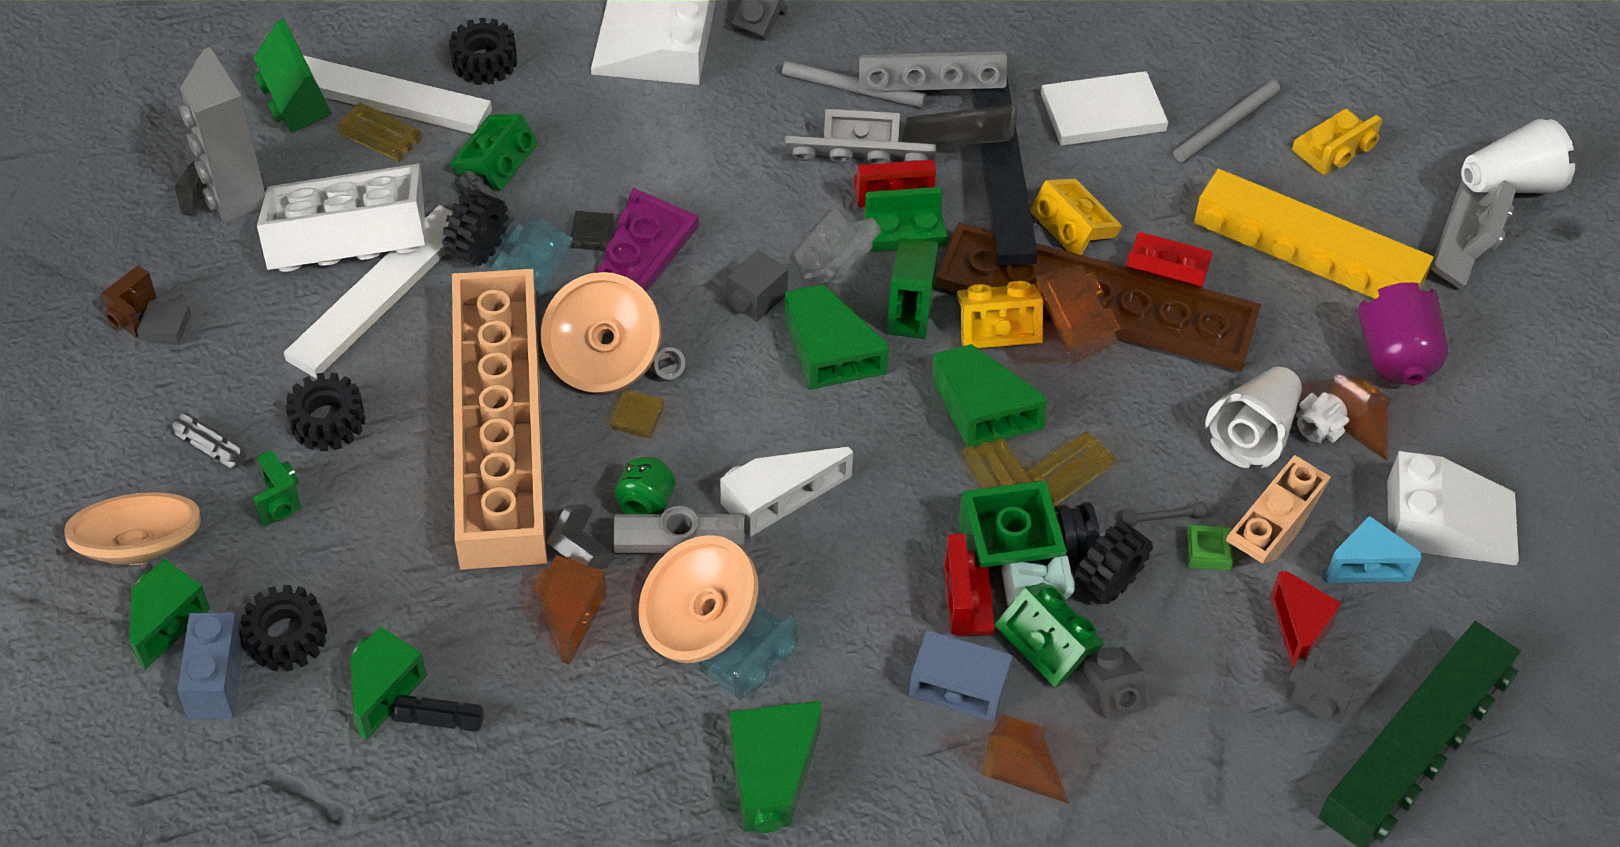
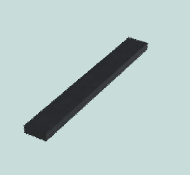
M1007 77L1005 88L971 89L997 265L1036 264L1038 253Z

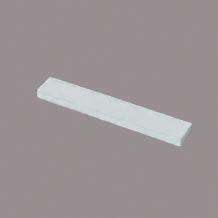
M304 56L324 98L471 134L478 129L492 111L490 100Z
M441 205L437 206L425 218V246H419L418 250L410 253H397L396 250L390 251L284 351L286 361L317 379L316 373L324 372L446 254L444 250L446 246L442 243V240L446 237V235H443V228L448 227L449 222H446V218L448 215L451 216L453 212Z

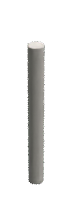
M785 61L782 69V75L922 108L925 102L926 94L911 90L860 91L859 78L803 64Z
M1270 80L1173 151L1174 158L1182 163L1277 94L1280 91L1278 82Z

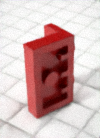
M934 159L858 165L857 175L853 177L858 208L865 207V195L867 192L935 187L936 167Z
M1138 232L1133 249L1129 252L1126 267L1203 288L1213 253L1207 249Z
M948 534L944 557V571L950 634L955 636H991L994 634L995 625L988 567L980 568L975 563L974 551H967L965 534Z

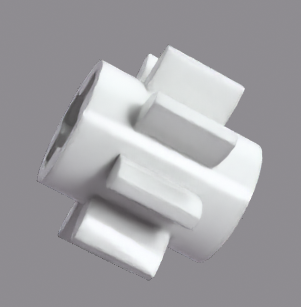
M1323 392L1319 397L1310 393L1299 404L1301 410L1295 414L1298 418L1297 425L1302 435L1308 440L1321 443L1327 438L1334 443L1346 431L1344 426L1349 422V418L1346 417L1347 408L1339 397L1327 394L1326 392Z

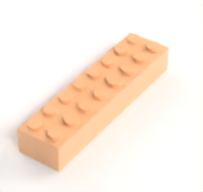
M533 269L452 274L455 545L460 570L547 564L537 299Z

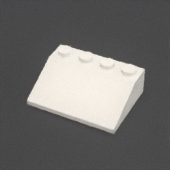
M608 0L591 66V74L699 85L716 0Z
M420 164L267 186L257 223L267 270L278 268L279 271L288 272L299 269L302 264L318 262L319 265L326 266L341 261V258L357 256L358 259H371L379 256L380 252L396 250L397 253H410L418 250L419 246H425L426 226Z

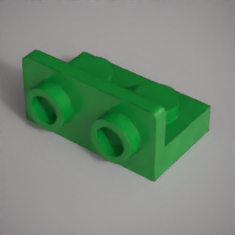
M522 114L488 115L452 159L450 165L457 175H464V172L468 170L473 171L475 175L485 174L494 190H503L535 149L538 141Z
M940 187L867 192L865 195L864 221L870 252L897 251L899 238L938 242V247H946L947 233L941 209L942 189Z
M1040 583L1024 587L996 622L995 626L1054 687H1058L1065 683L1089 653L1098 651L1104 645V642L1096 634L1095 626L1085 617L1077 615L1065 603V596L1057 588L1046 583Z

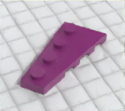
M632 188L628 206L621 213L618 220V229L614 238L610 239L605 250L606 256L601 266H598L596 273L606 272L622 275L637 283L647 292L699 227V216L636 188Z

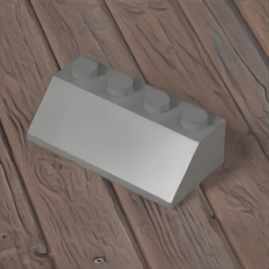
M208 47L202 50L180 87L184 104L179 106V110L186 127L192 129V133L187 134V139L194 155L200 158L194 164L202 183L207 184V187L202 189L204 199L211 211L217 209L224 222H228L261 209L265 191L242 97L212 48Z

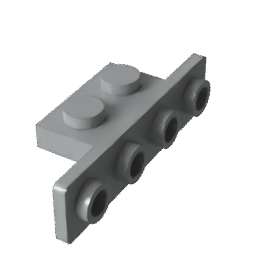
M1004 51L859 56V88L863 92L1005 88L1007 84V54Z
M825 109L824 138L785 137V153L792 154V157L798 160H812L815 156H828L830 160L835 162H850L852 158H863L872 164L889 163L890 160L918 161L934 159L935 161L936 145L898 142L900 113Z
M1462 179L1430 267L1431 270L1457 288L1461 289L1464 287L1469 279L1475 259L1487 250H1495L1504 239L1505 232L1503 228L1514 210V206L1511 204L1517 188L1504 180L1489 193L1474 192Z

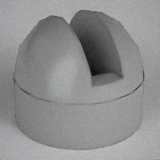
M661 347L658 349L651 368L660 378L675 379L685 369L684 355L676 348ZM674 356L676 362L658 367V361Z

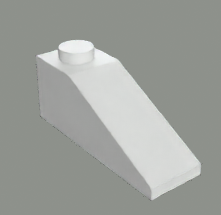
M849 447L755 458L743 466H736L730 469L720 479L721 504L730 514H744V531L751 537L852 477L853 451Z

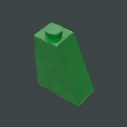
M899 238L891 277L886 335L926 339L938 242Z
M824 284L801 287L785 292L784 318L809 390L887 374L889 358L887 342Z
M970 344L933 354V384L967 449L1044 429L1047 405L1044 394L977 347Z
M821 701L730 711V740L744 832L756 830L759 833H772L782 827L791 826L821 730Z

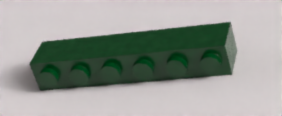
M1475 620L1327 796L1318 819L1357 847H1369L1375 838L1383 843L1398 823V819L1393 816L1400 807L1408 812L1424 790L1418 786L1425 777L1431 781L1436 778L1448 758L1443 756L1447 749L1451 747L1457 751L1472 731V728L1467 726L1473 717L1481 721L1495 703L1496 699L1491 697L1494 691L1499 689L1504 693L1519 672L1513 665L1521 650Z

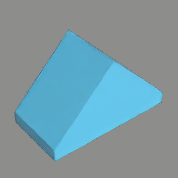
M1369 516L1334 552L1325 575L1326 582H1411L1422 559L1421 553L1414 546Z

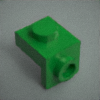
M272 449L257 456L261 475L268 490L256 495L253 498L259 521L264 527L276 521L284 520L292 513L302 509L296 484L299 483L297 475L288 461L281 463Z

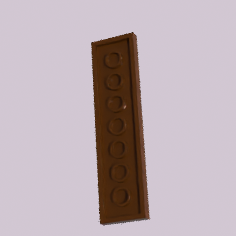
M958 222L937 273L936 288L957 293L958 290H966L969 286L975 284L1001 287L1007 286L1008 283L1013 281H1026L1034 284L1043 298V317L1242 372L1260 311V303L1036 243L1038 253L1036 264L997 265L992 231Z

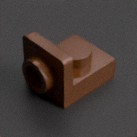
M137 265L101 293L107 309L104 314L109 323L117 330L125 329L131 335L137 337V329L140 324L137 313L145 310L149 301H154L157 298L149 272Z

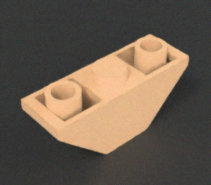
M1294 455L1228 534L1226 541L1262 564L1277 560L1300 532L1329 483L1331 476Z

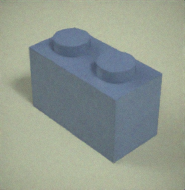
M189 613L177 693L187 719H234L244 648V638L235 613Z
M926 630L911 673L908 697L995 722L1009 679L1013 655L1004 653L994 646H980L960 640L950 633H936Z

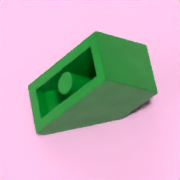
M163 559L153 569L142 574L138 582L131 588L130 644L139 665L145 670L187 631L189 613H207L210 610L202 585L166 559Z
M382 626L370 637L362 639L350 657L354 716L359 734L366 740L393 713L397 696L410 695L427 677L422 653Z

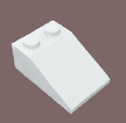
M1399 451L1387 480L1389 530L1414 546L1420 553L1517 565L1519 556L1515 492L1443 457Z

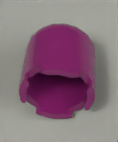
M1415 282L1397 283L1382 287L1378 290V298L1369 303L1366 300H1362L1357 310L1371 363L1375 372L1389 382L1402 383L1409 386L1421 384L1443 367L1448 356V344L1436 290L1433 288L1430 291L1420 290L1418 283Z

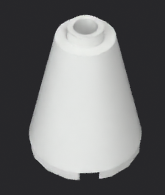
M1553 119L1534 120L1469 155L1465 159L1461 170L1462 179L1474 192L1489 193L1504 180L1517 188L1515 193H1555L1564 190L1571 183L1575 172V163L1569 164L1568 152L1574 150L1572 141L1566 130Z
M1272 367L1219 398L1209 409L1205 420L1206 428L1209 426L1212 434L1210 442L1213 448L1225 460L1243 468H1249L1251 465H1263L1261 468L1268 467L1276 461L1286 446L1302 392V384L1298 376L1288 368Z

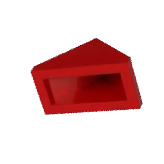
M1281 571L1276 578L1271 599L1292 667L1294 668L1299 656L1308 660L1313 647H1318L1332 628L1341 602L1292 573Z

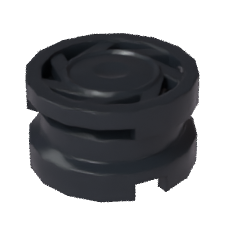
M1082 502L1080 505H1076L1075 508H1069L1066 504L1055 505L1054 509L1055 512H1058L1056 516L1067 550L1066 555L1068 556L1069 565L1074 564L1076 559L1087 558L1089 555L1087 554L1088 550L1091 547L1094 548L1097 544L1096 540L1100 537L1096 513L1090 502Z

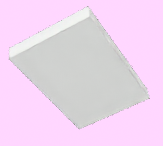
M1147 71L1042 85L1041 97L1060 146L1165 132L1167 130L1168 120Z

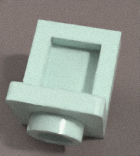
M1067 555L1054 558L1047 566L1020 562L1005 564L1001 568L1008 606L1012 604L1024 587L1040 583L1054 586L1066 599L1074 592V576L1071 573Z

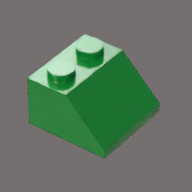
M285 19L278 20L253 57L260 70L254 76L263 94L270 92L273 100L267 103L277 123L284 120L291 133L331 115L332 112Z
M1046 480L962 491L958 522L961 533L965 534L967 551H974L975 563L980 568L1066 556L1067 550Z

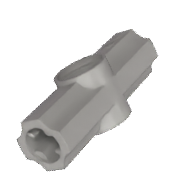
M679 505L670 507L663 514H615L614 517L615 553H663L665 555L672 548L686 540L708 535L724 537L744 550V514H696L689 507Z

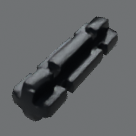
M410 695L397 696L393 708L394 719L399 722L413 723L414 719H417L421 725L455 729L456 725H461V730L474 732L481 729L484 719L483 707L478 704L464 703L463 707H459V702L425 697H422L421 701H416V696Z

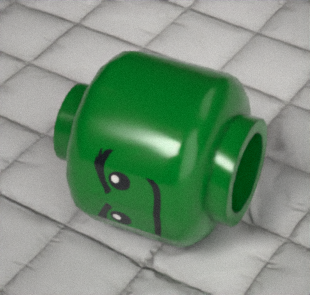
M656 457L631 459L625 464L614 490V496L621 511L624 514L664 513L676 485L674 474L662 460Z

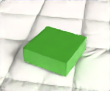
M1188 525L1186 530L1188 568L1230 571L1233 564L1232 544L1227 542L1226 538L1231 532V528Z

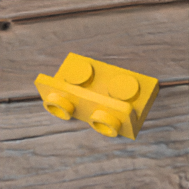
M1345 108L1296 138L1292 151L1324 176L1337 167L1343 168L1359 153L1370 151L1380 138L1378 133L1383 119L1376 114L1363 122Z
M1076 178L1046 180L1030 207V212L1068 252L1079 255L1083 254L1090 240L1116 238L1122 228V225Z
M1013 281L1008 283L1007 286L1001 287L975 284L969 286L966 290L957 291V300L961 306L962 346L972 344L977 348L1043 343V298L1034 284L1026 281Z

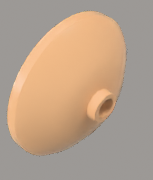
M591 273L566 284L549 303L541 326V345L550 368L568 385L588 393L615 392L636 382L653 363L661 341V321L656 305L651 297L634 281L614 273ZM607 332H613V341L610 344L604 345L602 343L603 335Z
M135 493L109 498L80 510L68 520L64 533L68 546L87 558L111 564L142 565L168 554L190 539L201 523V516L198 505L186 497L170 493Z
M711 535L694 537L668 551L651 570L640 595L639 623L649 645L662 656L681 663L704 661L727 649L742 634L756 606L758 577L751 558L731 540Z

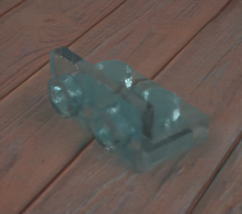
M533 214L525 226L517 223L506 241L507 244L512 246L510 251L506 253L502 250L490 271L533 269L536 299L538 301L573 238Z
M756 603L748 625L737 640L718 655L700 661L699 670L740 700L751 688L756 690L764 683L769 675L770 668L779 659L785 660L793 653L798 644L797 619L792 615H788L781 621Z

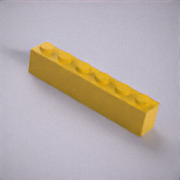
M1219 168L1199 198L1193 222L1210 231L1219 233L1374 299L1379 297L1378 290L1380 288L1397 283L1415 282L1418 283L1419 289H1421L1434 258L1432 255Z

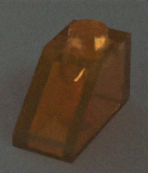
M556 555L549 569H543L540 572L535 585V593L538 594L540 612L559 657L563 663L570 665L607 596L605 572Z

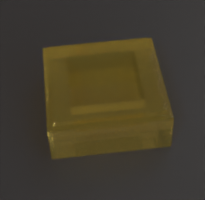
M624 390L611 419V428L651 439L664 409L663 399Z

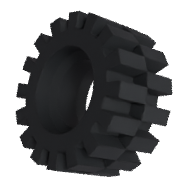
M479 18L480 23L477 24L472 19L467 21L468 27L460 24L457 27V32L453 31L451 34L449 47L453 70L455 69L458 77L463 75L464 81L468 83L474 78L477 85H481L482 80H487L488 85L494 84V78L496 77L499 81L504 80L505 73L511 75L514 72L513 67L517 66L514 32L512 29L508 30V25L505 23L498 26V20L491 19L490 23H486V18ZM483 49L493 50L487 53H475V51Z
M469 189L466 191V195L461 194L458 197L459 204L454 203L451 207L453 213L446 218V222H449L448 227L443 228V235H446V237L442 240V243L446 246L444 250L449 255L472 265L481 266L482 263L485 264L489 261V255L493 257L496 252L495 246H500L502 242L499 238L501 233L505 234L507 228L503 224L508 221V215L505 214L508 209L504 205L505 202L476 189Z
M324 372L316 373L318 380L312 381L310 376L303 378L304 386L302 387L296 383L292 387L294 394L288 393L286 398V413L296 441L300 444L305 442L306 447L314 450L316 444H319L320 451H328V445L334 444L335 450L341 449L342 440L351 444L355 441L353 433L360 435L363 431L361 424L365 425L366 420L358 386L355 383L351 385L350 378L346 376L340 381L338 373L331 372L329 379H325ZM333 405L341 408L338 413L327 418L310 416L313 411L323 406Z
M1123 520L1122 522H1116L1114 527L1110 526L1106 530L1105 535H1101L1096 540L1097 544L1094 548L1091 547L1088 550V557L1082 560L1080 563L1081 568L1076 573V582L1103 604H1109L1111 600H1116L1120 592L1123 594L1127 590V585L1136 580V574L1143 570L1145 567L1143 563L1149 560L1150 552L1153 550L1152 541Z
M283 585V592L277 593L275 586L267 588L269 596L264 597L259 592L254 596L256 605L248 602L245 606L246 615L241 616L243 627L241 630L252 659L255 657L257 664L262 667L268 662L270 670L278 671L280 664H284L285 671L294 670L292 663L299 661L302 668L308 665L306 656L309 654L316 659L320 654L318 646L324 647L326 643L325 634H327V626L321 605L317 603V599L312 593L307 596L305 588L298 586L295 593H293L291 585ZM292 618L301 622V627L295 633L286 637H271L267 633L274 623L282 619Z

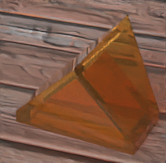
M1337 373L1328 394L1339 397L1346 405V417L1349 418V422L1344 426L1345 432L1388 461V404L1392 398L1359 376Z
M1003 714L990 734L982 775L1069 804L1044 738L1046 727Z

